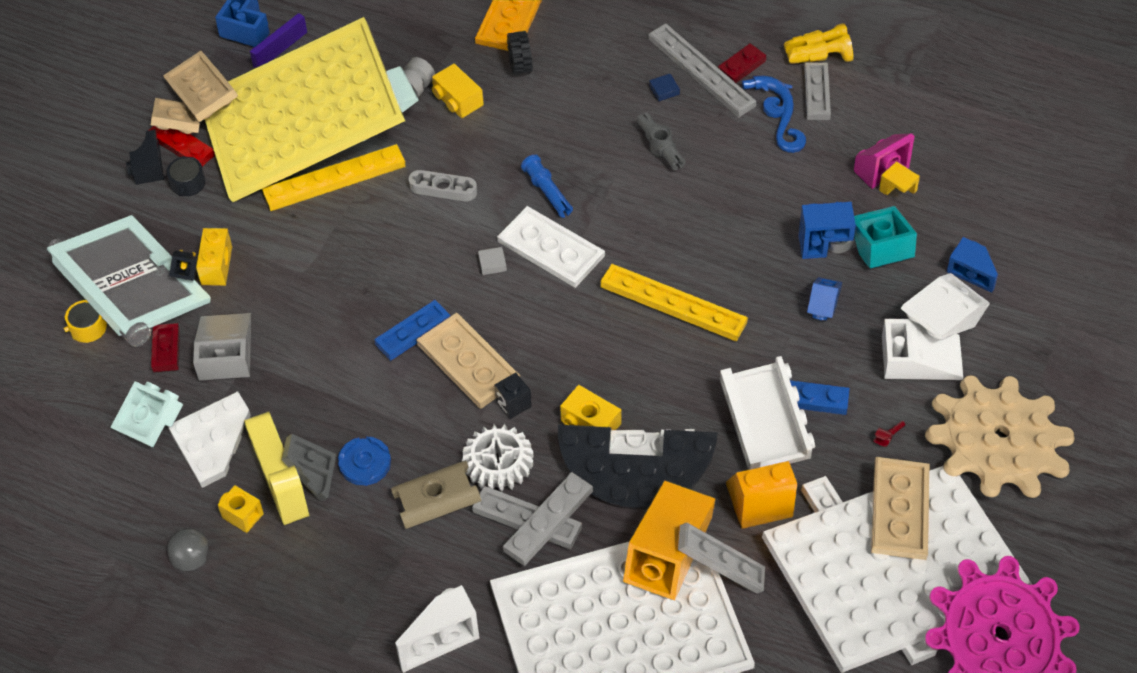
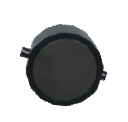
M179 157L173 160L167 168L169 184L175 194L189 197L198 194L204 188L206 180L200 161L196 158Z

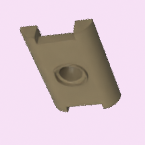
M466 460L391 487L394 499L400 497L405 512L400 513L405 529L482 501L477 486L471 487L465 474L469 468Z

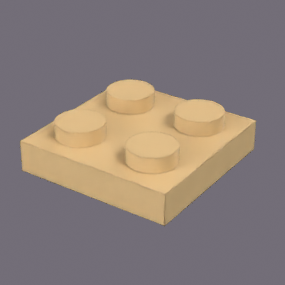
M155 98L151 125L163 130L171 128L187 134L198 133L200 122L183 102Z

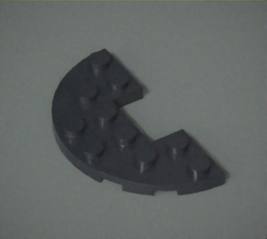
M558 425L559 446L569 471L593 486V492L591 493L593 496L610 505L627 509H648L664 481L691 490L709 467L714 456L718 432L664 430L663 456L610 453L611 427Z

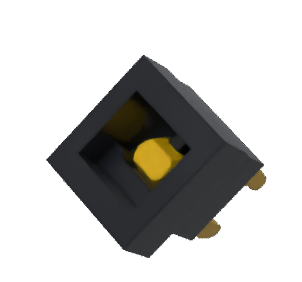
M175 250L172 255L169 276L194 281L198 260L196 253Z

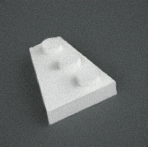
M685 429V431H695V429ZM612 430L610 453L663 456L664 430H661L659 433H646L644 430Z

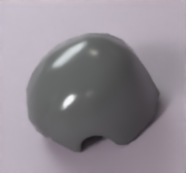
M183 528L176 531L171 536L167 546L170 563L174 568L182 571L195 570L204 565L209 550L208 540L204 533L194 528Z

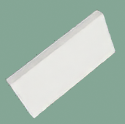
M528 206L497 236L500 244L575 288L605 257V251Z

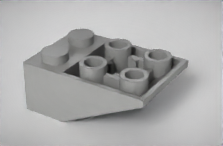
M251 313L201 316L194 341L193 360L198 380L250 377Z

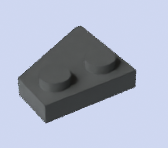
M291 434L286 437L282 461L288 467L295 466L302 483L318 500L323 502L329 496L336 454Z

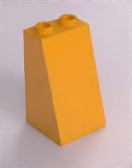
M664 481L629 542L623 582L675 601L693 562V558L678 550L680 525L689 523L706 532L712 519L715 498Z

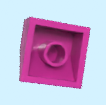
M912 133L893 134L886 139H881L869 149L860 151L856 155L854 172L871 189L880 185L881 175L896 161L909 168L915 136Z

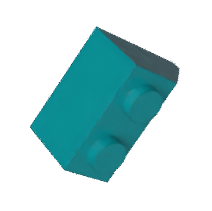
M895 206L854 216L856 224L854 238L859 255L869 268L915 257L917 233Z

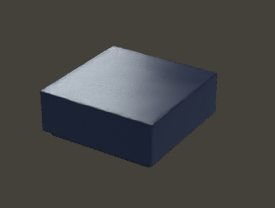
M671 74L649 80V86L658 101L680 95V88Z

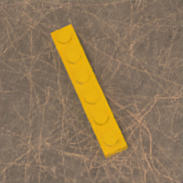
M396 144L264 187L262 191L270 211L406 167Z
M611 264L601 280V288L736 342L747 324L748 317L614 264Z

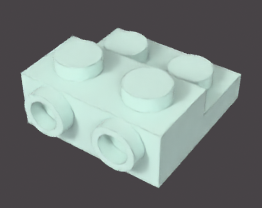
M134 382L111 428L154 447L164 426L172 427L183 404L177 401L178 395L168 390L160 393L161 388L150 382H146L145 385Z

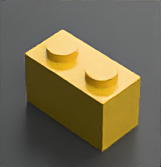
M455 64L432 76V92L435 97L445 102L448 109L452 113L455 112L461 119L484 105L482 89Z

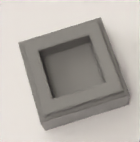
M502 247L478 251L482 275L507 271Z

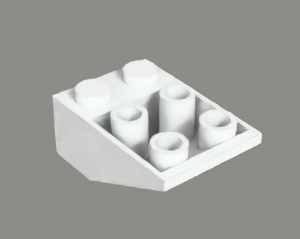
M950 273L938 277L904 303L901 309L907 313L910 320L920 323L925 327L929 335L937 339H943L974 328L990 303Z
M885 319L882 333L885 379L963 380L960 337L958 334L937 339L929 335L927 329L920 323L913 322L910 319Z

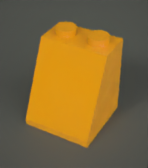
M789 461L737 472L726 481L741 529L793 517L797 481Z

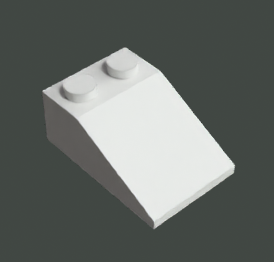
M462 585L457 588L446 589L441 595L436 596L395 642L402 672H406L479 639L476 611Z

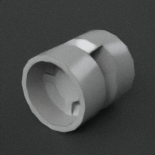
M418 57L412 58L403 70L417 98L422 94L424 88L431 83L432 76L435 75L432 66L427 61Z

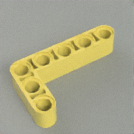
M266 412L244 420L283 525L308 517L309 512L300 478L295 466L288 467L282 461L284 448L270 413Z

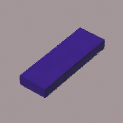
M298 13L250 50L253 67L256 69L272 61L307 33L305 17Z

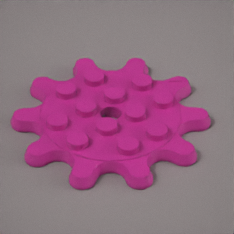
M1002 557L998 564L997 573L994 575L982 573L974 561L965 559L958 565V574L962 581L960 590L953 592L940 586L933 588L930 592V602L943 612L945 623L942 627L932 628L927 631L925 642L932 649H945L952 655L954 665L948 673H1076L1075 663L1062 654L1060 643L1062 639L1073 637L1079 632L1078 621L1071 616H1058L1052 611L1050 601L1058 591L1056 582L1051 578L1045 577L1034 585L1024 583L1019 576V563L1014 557ZM996 627H1002L1006 630L1007 640L995 637Z

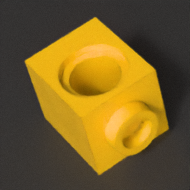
M236 485L229 492L224 493L218 503L222 518L246 533L264 514L260 500Z

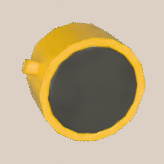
M87 300L74 303L66 311L65 321L67 327H64L65 332L69 331L74 340L89 343L99 339L105 333L107 328L106 321Z

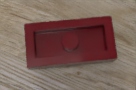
M749 43L719 65L718 69L737 83L765 63L767 55Z
M178 323L161 324L153 327L151 359L153 372L179 370L180 327Z

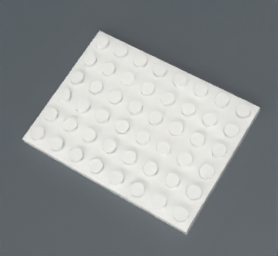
M943 466L929 471L927 560L871 553L873 492L763 532L762 539L841 673L904 649L908 645L922 642L927 631L932 628L942 627L945 623V616L942 611L931 604L929 595L933 588L940 586L953 592L961 589L962 581L958 574V565L961 561L970 559L978 565L982 573L994 575L997 573L998 564L1002 557H1014L960 475H948L944 471ZM1019 565L1021 580L1026 584L1032 585Z
M629 542L490 580L493 596L518 673H740L754 668V660L719 572L693 559L675 601L623 582Z

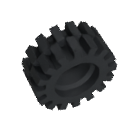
M526 30L507 33L508 55L513 74L532 72V53Z

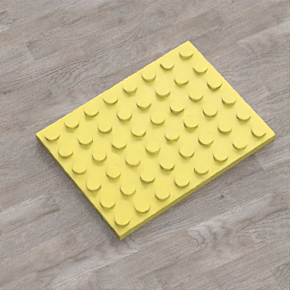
M364 17L228 81L238 97L205 119L227 194L232 202L405 121L372 33Z

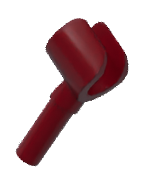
M900 421L888 431L878 428L873 442L887 447L895 433L905 427V422Z

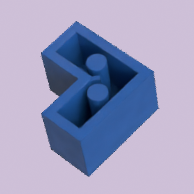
M227 0L215 17L219 36L256 47L270 34L267 16L265 13L260 12L258 0Z
M852 202L802 205L799 227L802 259L827 257L829 242L854 241L856 224Z

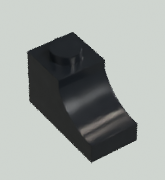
M156 130L146 131V137L142 145L135 151L129 152L130 162H126L128 175L134 177L136 185L164 180L159 140Z

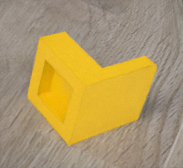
M896 161L881 175L879 191L887 196L894 188H897L903 193L908 190L914 194L918 189L920 176Z

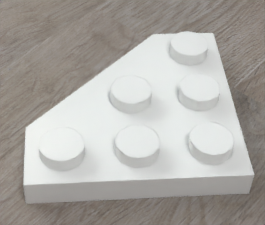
M239 392L174 422L172 427L168 426L169 432L202 488L227 475L229 462L232 455L236 453L242 438L241 433L245 426L244 420L249 419L251 416Z

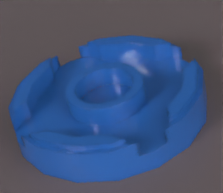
M374 437L352 439L339 452L338 465L341 475L348 482L355 485L367 486L377 483L390 470L391 457L388 447L381 440Z

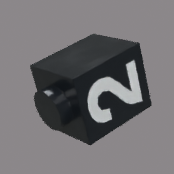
M516 372L494 384L496 403L509 419L532 407L531 390Z

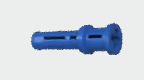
M530 155L523 160L521 169L529 174L534 186L540 187L559 216L565 217L563 211L567 216L571 214L573 207L552 181L551 172L543 167L540 157L538 155Z

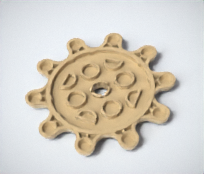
M967 376L960 383L964 394L963 398L955 399L945 394H939L933 399V409L945 417L946 423L929 427L925 432L926 439L932 444H942L951 450L952 456L943 465V469L948 475L959 476L964 472L977 474L981 480L980 490L985 496L996 497L999 495L1003 484L1013 483L1021 489L1025 496L1035 498L1041 493V485L1037 478L1039 474L1049 473L1058 478H1064L1069 474L1068 462L1057 455L1055 449L1059 446H1070L1073 444L1074 432L1068 427L1056 426L1049 421L1048 415L1052 414L1055 410L1054 400L1050 396H1042L1036 400H1029L1019 393L1017 379L1012 376L1004 378L1000 382L998 389H988L976 377ZM1000 429V432H1003L1008 437L1001 438L995 432Z

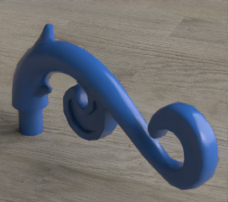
M765 75L753 76L752 79L743 80V90L751 88L755 90H771L781 97L783 101L782 106H777L780 104L779 98L768 97L764 101L763 110L769 117H781L776 133L779 148L788 153L802 150L806 145V137L800 130L791 128L787 132L788 135L796 139L795 141L787 142L783 139L784 131L793 114V97L789 90L793 86Z

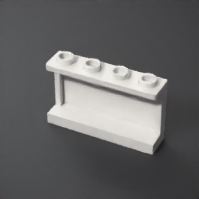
M782 356L776 357V362L773 364L732 374L731 368L720 371V382L748 470L789 461L791 464L811 459L812 449L815 448L812 433H807L805 425H807L806 414L803 409L799 410L797 404L799 401L796 386L792 387L789 380L792 378L789 364H784Z

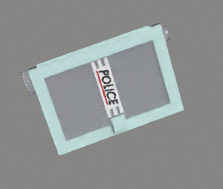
M132 215L66 241L56 238L47 247V254L52 258V263L111 328L119 336L122 335L133 347H138L149 339L151 327L210 303L211 297L195 280L191 281L169 276L172 256Z

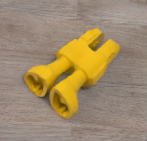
M844 23L836 25L829 31L822 33V31L817 30L806 33L803 36L793 37L784 43L790 64L827 60L828 53L839 52L846 62L853 61L852 43Z

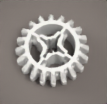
M493 424L491 430H487L483 426L481 434L474 431L473 439H468L466 442L467 446L463 449L462 461L466 460L469 466L466 470L468 472L465 474L470 476L473 484L478 482L480 489L484 486H488L491 489L499 487V490L502 492L504 487L508 486L513 490L514 482L521 485L523 477H528L530 474L529 469L533 467L532 458L534 455L529 440H525L523 432L517 434L515 427L507 430L505 424L501 429H497L495 424ZM496 453L499 454L500 463H497Z

